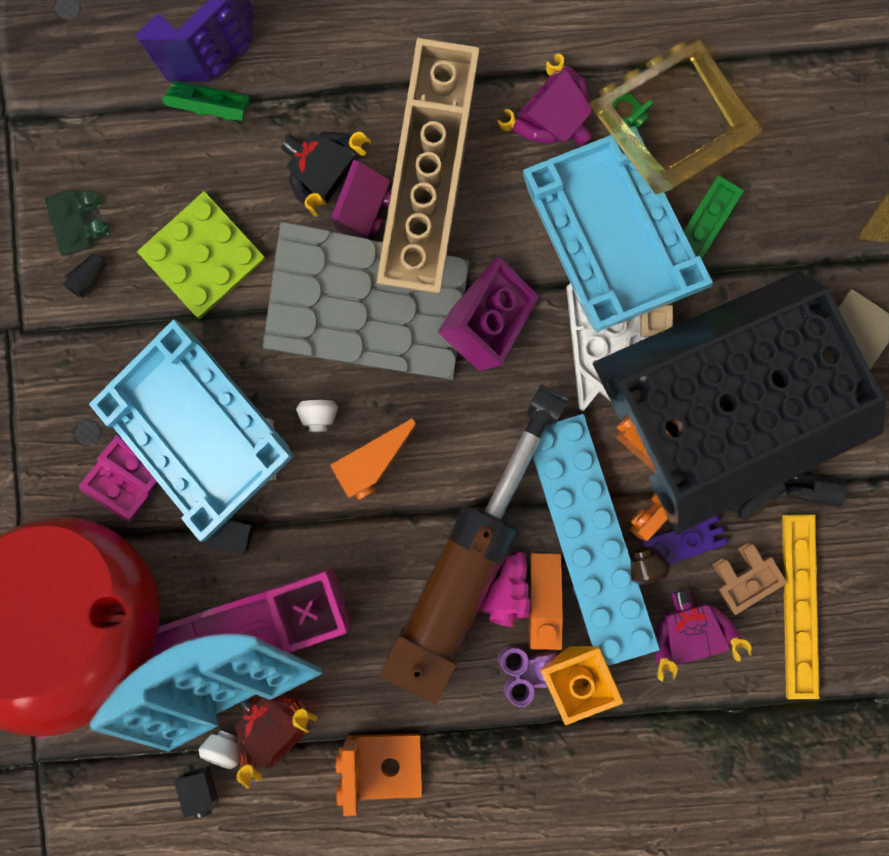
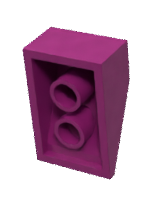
M500 256L496 257L452 307L438 333L478 371L501 366L539 295Z

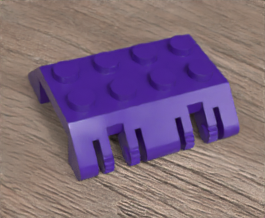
M208 0L177 31L157 13L135 37L168 82H210L215 77L222 76L227 71L229 63L236 56L240 57L248 51L250 43L253 41V7L250 0Z

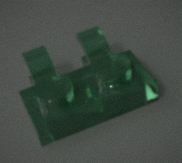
M70 189L44 197L62 256L66 257L92 249L91 239L111 234L108 222H103L102 218L93 220L86 225L83 211L102 206L99 193L95 194L94 190L82 192L78 196L76 190Z

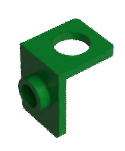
M623 89L604 106V112L622 130L633 126L639 129L650 118L648 112L654 102L650 99L641 106L626 89ZM621 101L628 102L632 106L631 115L628 117L618 116L615 111L616 104Z

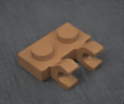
M749 542L738 547L740 554L750 566L738 575L734 573L729 562L723 558L712 563L715 571L724 582L716 588L734 615H737L787 584L772 557L767 556L762 559L754 544Z

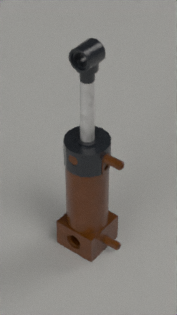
M540 384L527 410V416L530 417V420L485 511L481 509L477 511L463 505L460 516L447 537L448 541L404 629H401L379 677L437 705L456 666V655L500 566L504 564L511 545L519 533L507 526V522L501 519L547 426L552 428L557 423L567 403V397Z

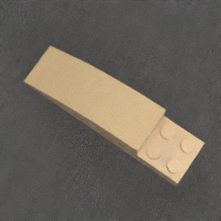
M417 38L377 284L440 294L467 140L479 47Z

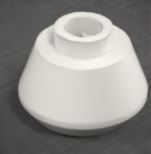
M309 400L300 402L296 411L302 425L309 427V432H326L327 426H331L334 423L338 406L332 400Z
M219 731L217 735L211 734L198 749L200 758L214 765L233 769L239 763V744L234 742L236 737L224 731Z

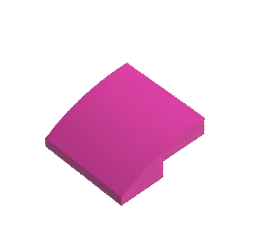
M116 435L97 458L98 463L79 484V490L130 523L156 488L158 482L125 441Z

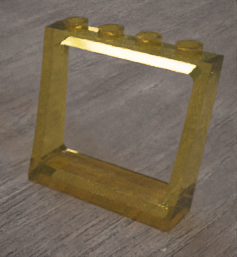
M700 39L689 45H686L685 41L670 48L668 50L670 53L669 57L664 59L661 54L645 63L648 68L642 73L638 68L622 77L623 84L618 87L615 82L598 91L601 97L589 103L655 195L673 189L763 132L761 126L738 98ZM689 58L729 122L730 130L665 170L613 108L612 103L617 98L681 60Z

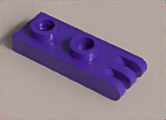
M717 515L676 535L673 529L653 536L648 541L641 540L643 547L651 546L652 550H659L667 561L672 564L727 545L729 541L727 537L715 540V535L725 532L723 526L711 529L710 524L721 520L720 515Z

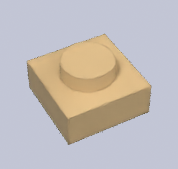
M665 305L640 315V337H650L673 327V305Z

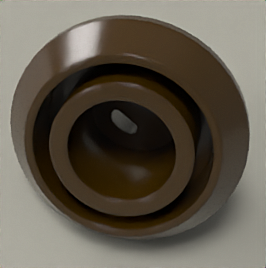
M651 546L637 549L634 551V556L630 559L631 579L638 585L650 584L663 579L668 575L671 567L660 551L652 550Z

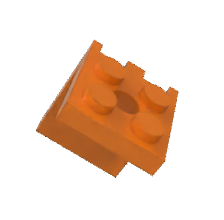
M420 733L347 735L343 747H339V754H336V773L342 774L340 785L337 786V806H343V816H356L360 800L422 798ZM388 758L395 759L399 763V770L394 774L386 773L382 769L384 760Z

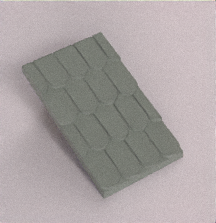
M280 222L263 349L453 380L457 350L438 331L452 307L465 294L469 260L446 256L440 294L377 284V277L383 247L382 242Z

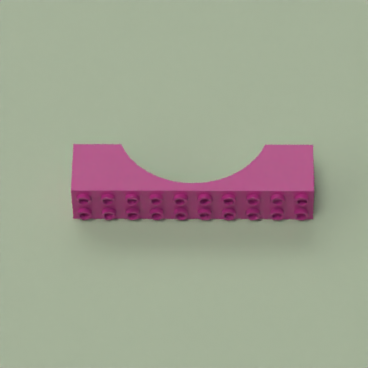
M330 567L159 626L155 645L149 660L191 640L226 634L257 638L290 653L345 634L351 627L352 622L334 569Z

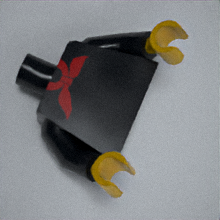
M324 131L318 135L311 132L304 142L290 134L282 143L281 150L292 157L287 168L290 172L288 180L295 198L314 217L318 216L315 209L319 205H323L325 208L328 207L327 202L348 175L353 160L358 161L353 150L361 156L366 154L361 146L366 142L371 143L372 141L362 132H356L353 135Z

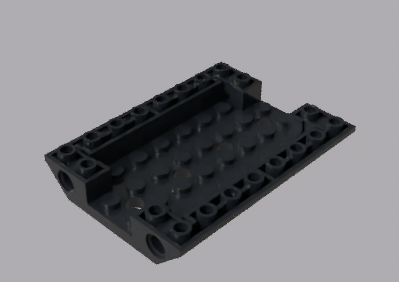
M800 271L592 362L619 419L627 416L630 417L657 473L648 478L676 535L883 434L885 398L828 288ZM824 349L829 350L833 354V364L824 360ZM773 373H778L783 378L784 384L782 388L775 386L772 382ZM720 397H726L730 400L732 404L731 412H725L721 409L719 405ZM667 421L674 422L678 426L679 434L677 438L667 434L665 429Z

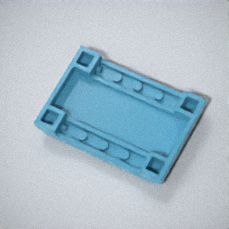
M635 126L523 170V177L529 195L586 318L596 333L710 288L713 284L701 257L695 256L646 157L647 149Z
M172 320L89 403L105 425L113 427L181 510L184 514L182 520L200 542L207 541L294 457L286 442L196 336L176 320Z

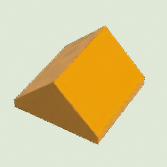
M569 646L541 668L542 675L565 725L623 704L621 695L599 646Z

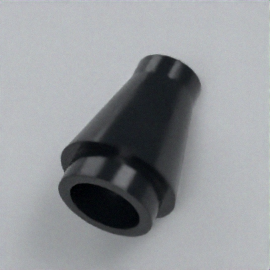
M91 253L87 259L65 275L67 279L63 285L73 294L83 299L86 294H91L103 268L106 266V262L96 254Z

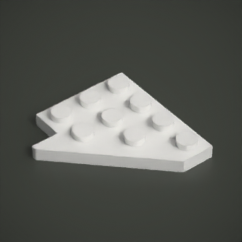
M570 283L566 289L579 409L584 411L598 392L610 400L592 362L648 337H640V316L596 333L589 324Z

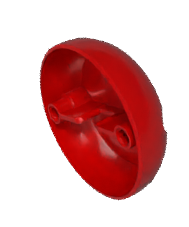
M63 516L27 522L0 535V729L18 735L44 737L64 734L84 727L91 723L98 710L115 689L133 672L148 662L155 645L159 626L160 610L156 583L149 566L141 554L125 538L113 530L94 521Z

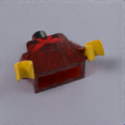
M279 695L271 700L263 697L258 702L252 696L236 704L245 714L235 725V730L238 733L236 740L241 767L237 773V780L246 788H250L249 782L252 777L257 781L262 779V775L257 771V767L258 769H271L312 728L307 723L308 720H317V716L310 713L299 699Z

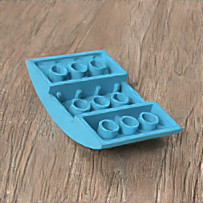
M226 634L194 639L159 654L133 672L104 702L91 721L90 727L91 730L170 751L218 727L216 714L254 695L271 700L323 673L320 667L257 638Z

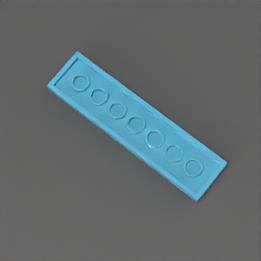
M584 414L558 421L552 428L547 426L532 457L592 646H599L607 666L659 651L639 585L631 579V560Z

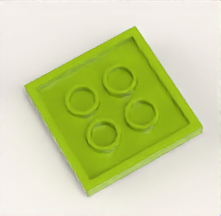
M205 191L137 251L198 319L207 314L266 260Z

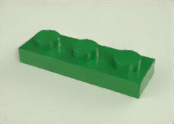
M719 175L714 179L683 230L695 256H700L701 260L744 190Z

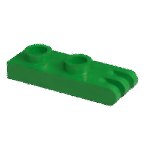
M178 81L172 82L162 98L164 105L168 107L193 111L199 115L219 116L229 121H243L250 107L249 95Z

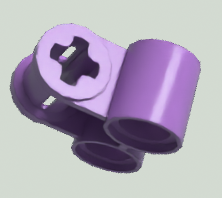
M507 645L499 651V666L507 674L511 675L504 683L503 692L513 705L517 707L529 705L535 696L534 688L548 687L541 668L557 656L556 651L541 652L529 657L522 649L515 645ZM511 653H519V664L514 668L507 667V656ZM518 683L525 684V694L520 698L512 697V688Z

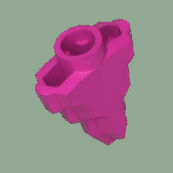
M513 552L507 557L502 566L500 577L492 583L489 593L480 607L481 612L490 614L489 620L493 623L513 627L516 618H528L530 616L531 600L528 598L529 585L526 583L527 564L525 553Z

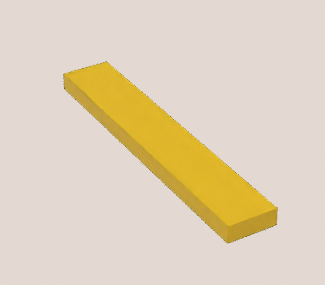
M782 515L783 577L787 582L784 585L786 698L819 699L815 515Z

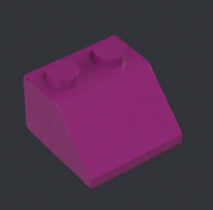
M353 160L331 216L336 230L369 240L372 239L373 235L378 236L383 224V219L380 218L383 208L388 209L392 193L390 180L361 162Z

